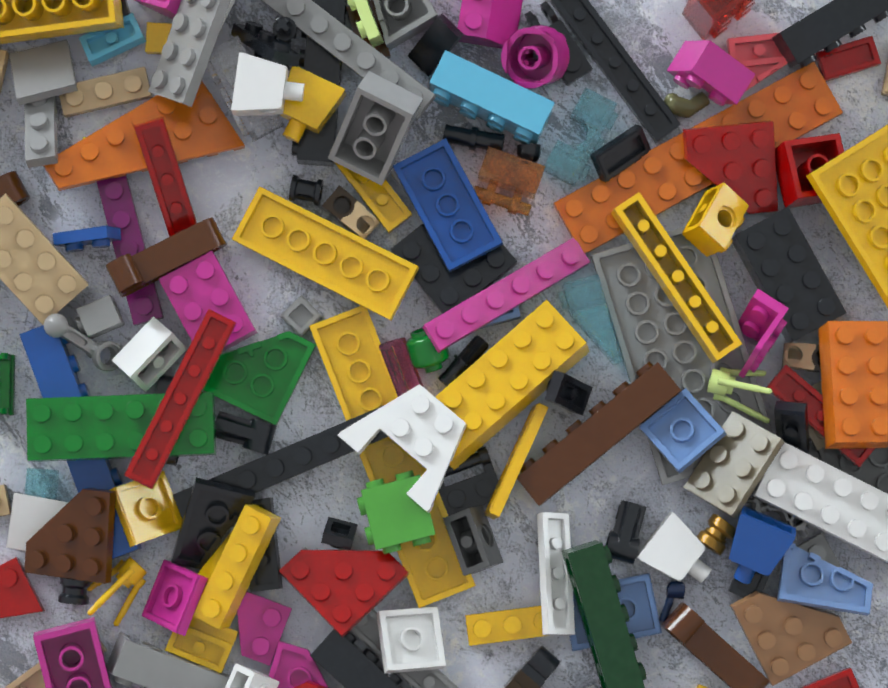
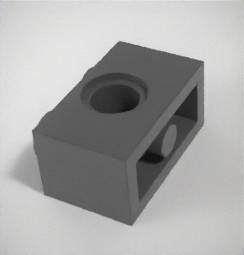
M483 505L467 508L443 518L464 576L504 563L488 518L485 516Z

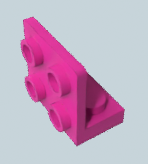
M757 289L738 321L742 333L758 342L738 375L742 378L745 377L749 370L755 373L787 324V321L783 318L789 308L760 289Z

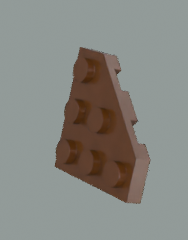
M95 488L82 489L26 542L25 573L103 584L110 583L112 577L116 491Z

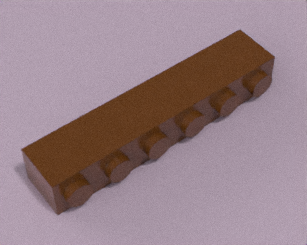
M651 362L645 364L636 372L639 378L629 385L627 381L623 382L612 392L615 395L612 400L607 404L602 400L588 411L592 416L584 423L578 419L565 430L568 436L560 442L555 438L542 449L545 454L536 462L533 458H530L523 464L520 470L521 474L517 477V480L538 506L544 504L681 392V389L658 362L655 365H652Z

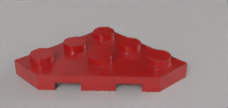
M773 121L683 129L684 159L701 172L715 186L723 182L728 185L749 205L746 210L748 214L778 211Z
M300 550L279 570V573L342 638L409 575L408 571L390 553L384 554L383 551Z

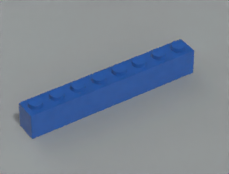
M44 325L19 334L43 398L91 396L86 383L80 384L77 372L81 371L76 356L69 354L66 344H69L68 341L61 337H50L45 332ZM109 459L67 461L78 493L85 488L110 490L123 484L117 467L112 468ZM116 508L112 560L142 549L141 544L129 546Z

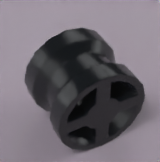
M60 578V584L63 588L62 593L58 597V602L75 605L89 604L87 588L91 586V582Z

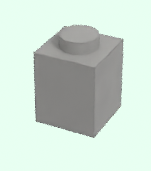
M111 295L76 309L79 317L75 318L80 333H86L91 339L125 325L117 304Z

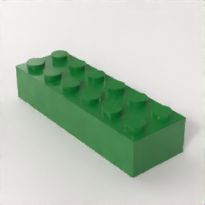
M213 392L201 393L169 457L216 455L215 399ZM165 393L26 399L27 460L30 462L133 458Z

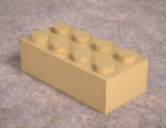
M5 193L1 196L0 279L39 322L44 325V321L49 315L57 314L89 284L8 194Z

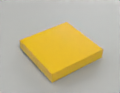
M164 471L161 472L153 489L136 481L110 489L111 491H116L115 508L130 547L180 530L183 519Z

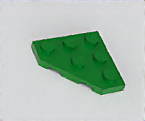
M287 331L275 337L222 354L203 391L213 392L214 396L277 426L316 344Z

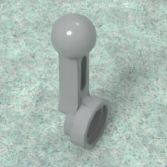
M51 314L45 319L44 330L50 337H61L81 349L89 358H92L94 365L100 370L114 371L118 368L112 361L122 350L117 343L112 341L94 342L69 326L67 319L61 314ZM107 347L110 350L111 356L109 361L103 364L100 354Z

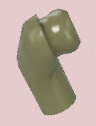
M700 92L690 100L679 97L675 93L668 94L664 99L671 112L683 118L693 116L710 104L709 99L703 92Z

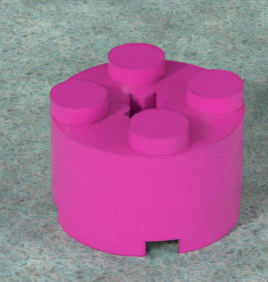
M544 25L519 29L507 39L501 52V63L505 73H508L514 83L524 88L541 87L562 78L570 58L565 36L561 32ZM533 52L538 55V59L533 58Z

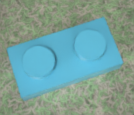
M133 13L123 17L124 28L90 32L79 37L92 67L146 42Z

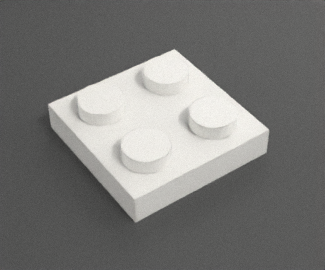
M438 607L384 610L376 614L384 674L435 670L446 667Z

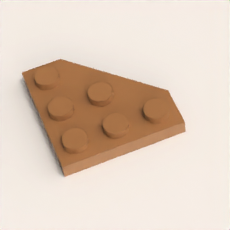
M755 591L730 605L772 686L852 643L840 617L834 613L817 610L806 605L777 601V597Z

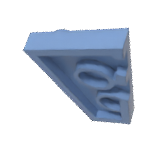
M795 543L791 544L781 561L777 601L865 616L870 614L873 583L842 567H836L822 560L820 556L795 546Z

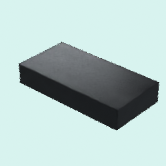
M442 13L431 24L408 54V57L429 77L435 72L444 51L450 52L464 34Z
M635 124L592 153L590 157L599 179L607 182L640 160L651 148L642 126Z

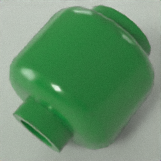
M423 328L411 332V337L407 340L406 347L413 367L425 369L426 373L443 368L442 363L449 357L448 347L438 353Z

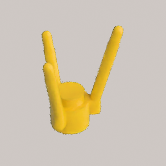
M130 556L126 561L121 559L112 568V576L117 574L115 577L118 580L87 611L89 616L93 615L122 584L128 589L133 584V588L113 623L114 626H119L139 589L146 583L143 577L147 574V571ZM91 583V586L87 588V591H92L97 586H100L102 583Z

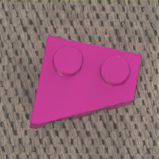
M246 591L237 610L241 655L270 666L292 608Z

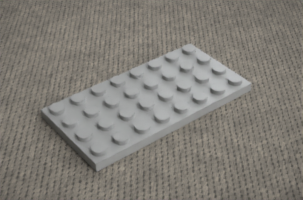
M685 227L667 232L742 342V345L714 363L708 358L631 243L591 255L630 384L639 378L636 372L645 364L651 362L652 365H655L658 362L681 391L686 388L721 427L731 412L734 411L773 433L770 423L766 424L723 401L714 400V394L707 392L712 369L720 370V367L742 369L749 358L717 253L706 257L682 235ZM733 376L736 377L735 381L758 385L755 376H745L744 378ZM733 388L732 395L725 394L768 418L761 393ZM648 439L662 485L690 477L704 454L679 474Z

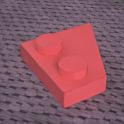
M778 33L728 38V54L755 73L746 91L787 65L786 59L782 56L772 39Z

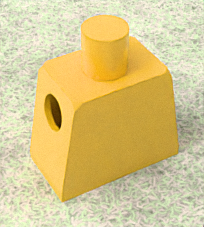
M292 66L288 81L305 84L303 101L285 100L284 111L280 116L289 120L282 135L291 141L299 143L305 129L317 134L323 129L344 100L346 91L344 88L309 71Z

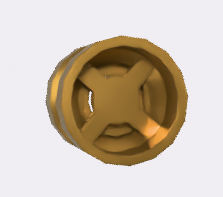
M713 513L708 520L710 528L700 531L697 538L703 545L721 556L726 549L725 543L727 541L725 539H732L736 528Z

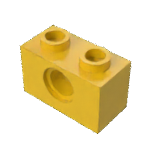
M723 182L705 191L682 235L706 257L718 252L723 253L731 246L733 242L731 238L735 230L743 224L745 220L743 216L749 205Z

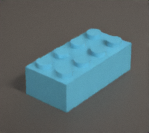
M447 50L444 51L429 82V90L436 95L433 101L445 107L451 104L460 108L459 113L469 119L475 120L476 117L487 121L486 126L494 131L502 133L504 129L514 134L513 139L522 144L538 143L555 102Z

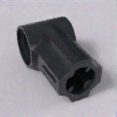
M219 411L215 421L217 438L238 443L243 448L268 455L277 426L253 418L248 420Z
M621 500L613 531H610L606 542L612 559L634 564L640 544V538L638 537L646 511L645 506Z

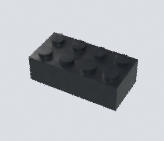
M789 207L747 228L732 238V243L757 289H760L789 308L783 318L787 321V324L781 332L787 343H792L820 328L826 322L833 321L846 314L843 305Z

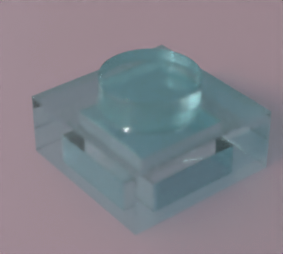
M27 468L25 495L57 500L59 470Z

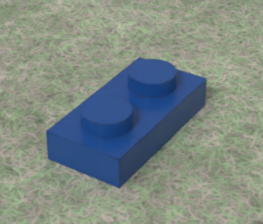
M107 225L53 233V245L65 247L66 252L83 251L85 245H92V248H106L111 246L110 242L121 240V228Z

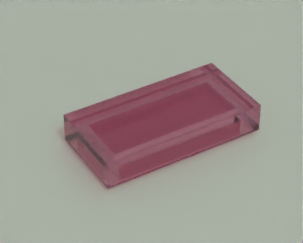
M405 337L379 345L398 397L419 384L424 387L417 368L413 367Z

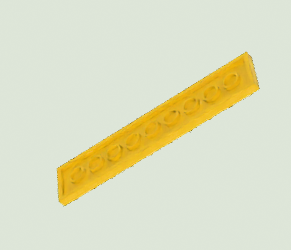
M359 306L309 326L346 421L386 405L401 396L368 309ZM389 437L368 445L360 454L369 481L383 478L386 484L396 481L395 475L413 471L414 476H422L427 470ZM439 491L434 500L433 508L430 511L436 533L430 536L431 542L418 546H413L412 541L401 543L402 550L397 551L402 566L409 573L407 579L419 608L476 586L471 574L464 576L443 520L448 514Z

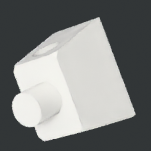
M239 52L231 111L235 116L283 114L285 100L303 101L305 84L289 82V71L284 65Z
M673 512L668 513L636 555L637 560L678 582L688 573L698 582L702 583L712 570L699 559L706 547Z

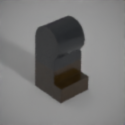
M541 646L510 678L504 687L541 688L545 680L553 673L561 661L544 646Z

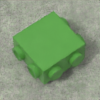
M413 471L395 475L396 481L386 484L383 478L367 482V489L361 490L362 497L357 498L361 516L367 514L370 525L364 528L368 545L375 544L376 550L383 549L384 554L402 550L400 544L412 541L413 546L431 542L430 536L436 534L430 512L428 514L406 494L421 477L420 475L414 476Z

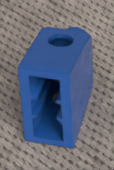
M744 506L739 514L729 555L731 561L739 564L734 578L744 584H750L755 572L769 576L796 537V528Z

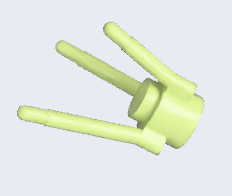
M720 367V370L712 369L707 392L714 394V400L723 401L766 424L770 423L769 418L725 394L732 395L733 388L771 394L772 389L735 381L736 377L733 376H738L742 369H728ZM749 370L745 376H765L766 371L756 370L754 373Z

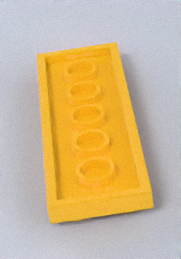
M260 186L232 237V240L390 321H392L419 269L417 265Z

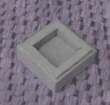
M302 295L280 315L300 337H303L310 330V325L317 323L323 317Z

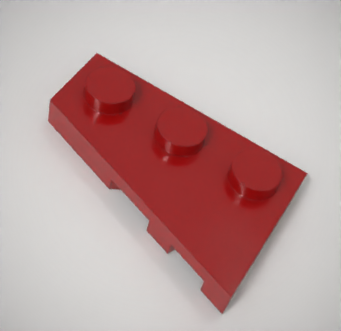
M15 557L0 565V618L45 611L19 558Z

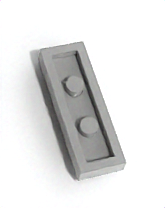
M56 96L24 104L25 161L28 168L58 163Z

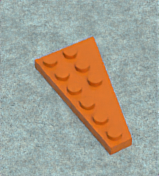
M201 81L192 107L156 95L59 153L58 163L44 165L43 167L59 191L93 184L95 181L112 177H123L126 174L138 171H148L134 125L164 117L178 164L199 157H210L221 152L244 149L245 145L203 81Z

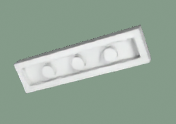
M541 512L537 514L542 634L551 636L575 635L573 588L562 554L563 550L571 548L569 513Z

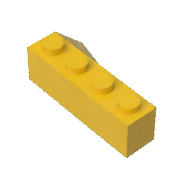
M256 504L244 506L234 529L198 572V574L208 578L194 612V617L217 629L230 627L281 517Z

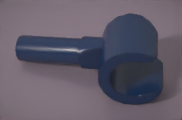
M671 581L668 583L665 605L659 618L660 621L664 622L668 618L674 598L684 599L685 584L683 582Z

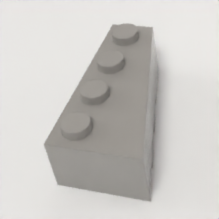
M373 0L384 41L389 50L430 27L439 16L430 0Z
M122 632L118 635L107 663L110 673L115 676L114 681L131 687L132 683L144 686V688H225L230 677L226 673H219L196 663L194 665L190 660L173 653H162L163 650L145 641L139 644L132 642L129 639L130 635Z

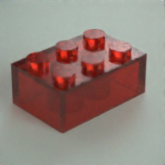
M688 0L682 15L702 40H706L710 36L716 39L728 29L727 26L732 22L733 18L739 21L751 11L750 8L755 5L756 0Z

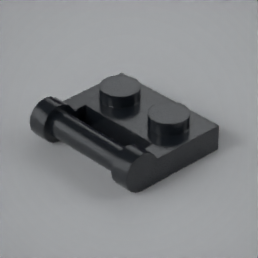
M486 446L478 449L477 453L472 454L455 470L450 466L448 467L444 478L480 464L483 465L485 471L449 486H445L443 481L439 493L448 516L467 508L489 503L498 479Z

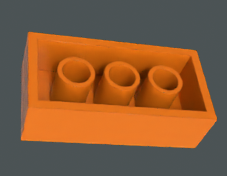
M828 321L818 329L825 449L888 447V321Z

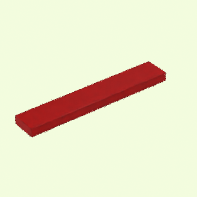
M208 309L124 476L150 489L154 488L237 324L236 322Z

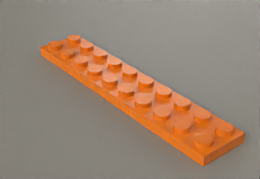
M813 61L809 65L796 70L741 100L737 105L728 107L692 128L773 121L776 148L783 141L798 139L840 116L843 111ZM683 133L649 150L640 160L609 181L604 182L598 178L559 199L553 205L571 237L579 243L584 253L587 254L624 234L611 213L614 208L638 192L641 193L655 216L712 186L713 183L684 159Z

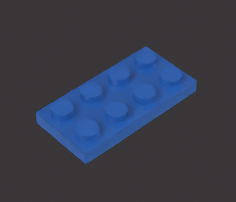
M446 138L393 165V170L449 273L503 245L499 234Z

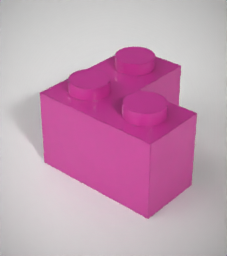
M711 40L685 41L667 69L674 76L673 81L685 89H689V87L703 88L709 93L708 98L720 106H724V104L737 105L755 76V73Z

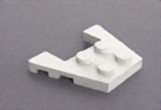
M419 384L342 430L338 436L360 455L377 434L382 431L426 468V472L406 494L429 514L467 424Z

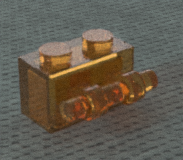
M488 146L478 175V180L488 183V187L484 189L475 185L474 190L478 198L482 200V204L488 206L494 204L508 209V213L514 215L520 213L528 216L532 205L522 202V196L534 200L545 166ZM497 187L513 192V197L510 198L496 193Z

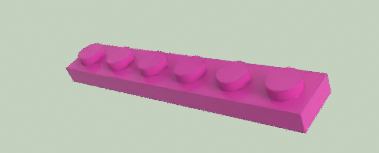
M572 238L427 322L422 328L439 353L584 268L590 261L579 243Z

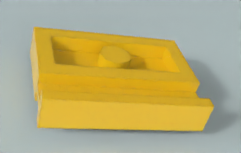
M193 616L185 636L172 631L165 651L222 673L239 631L229 627L217 629Z

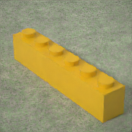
M638 192L614 208L611 213L711 362L718 361L742 345V342L641 193Z

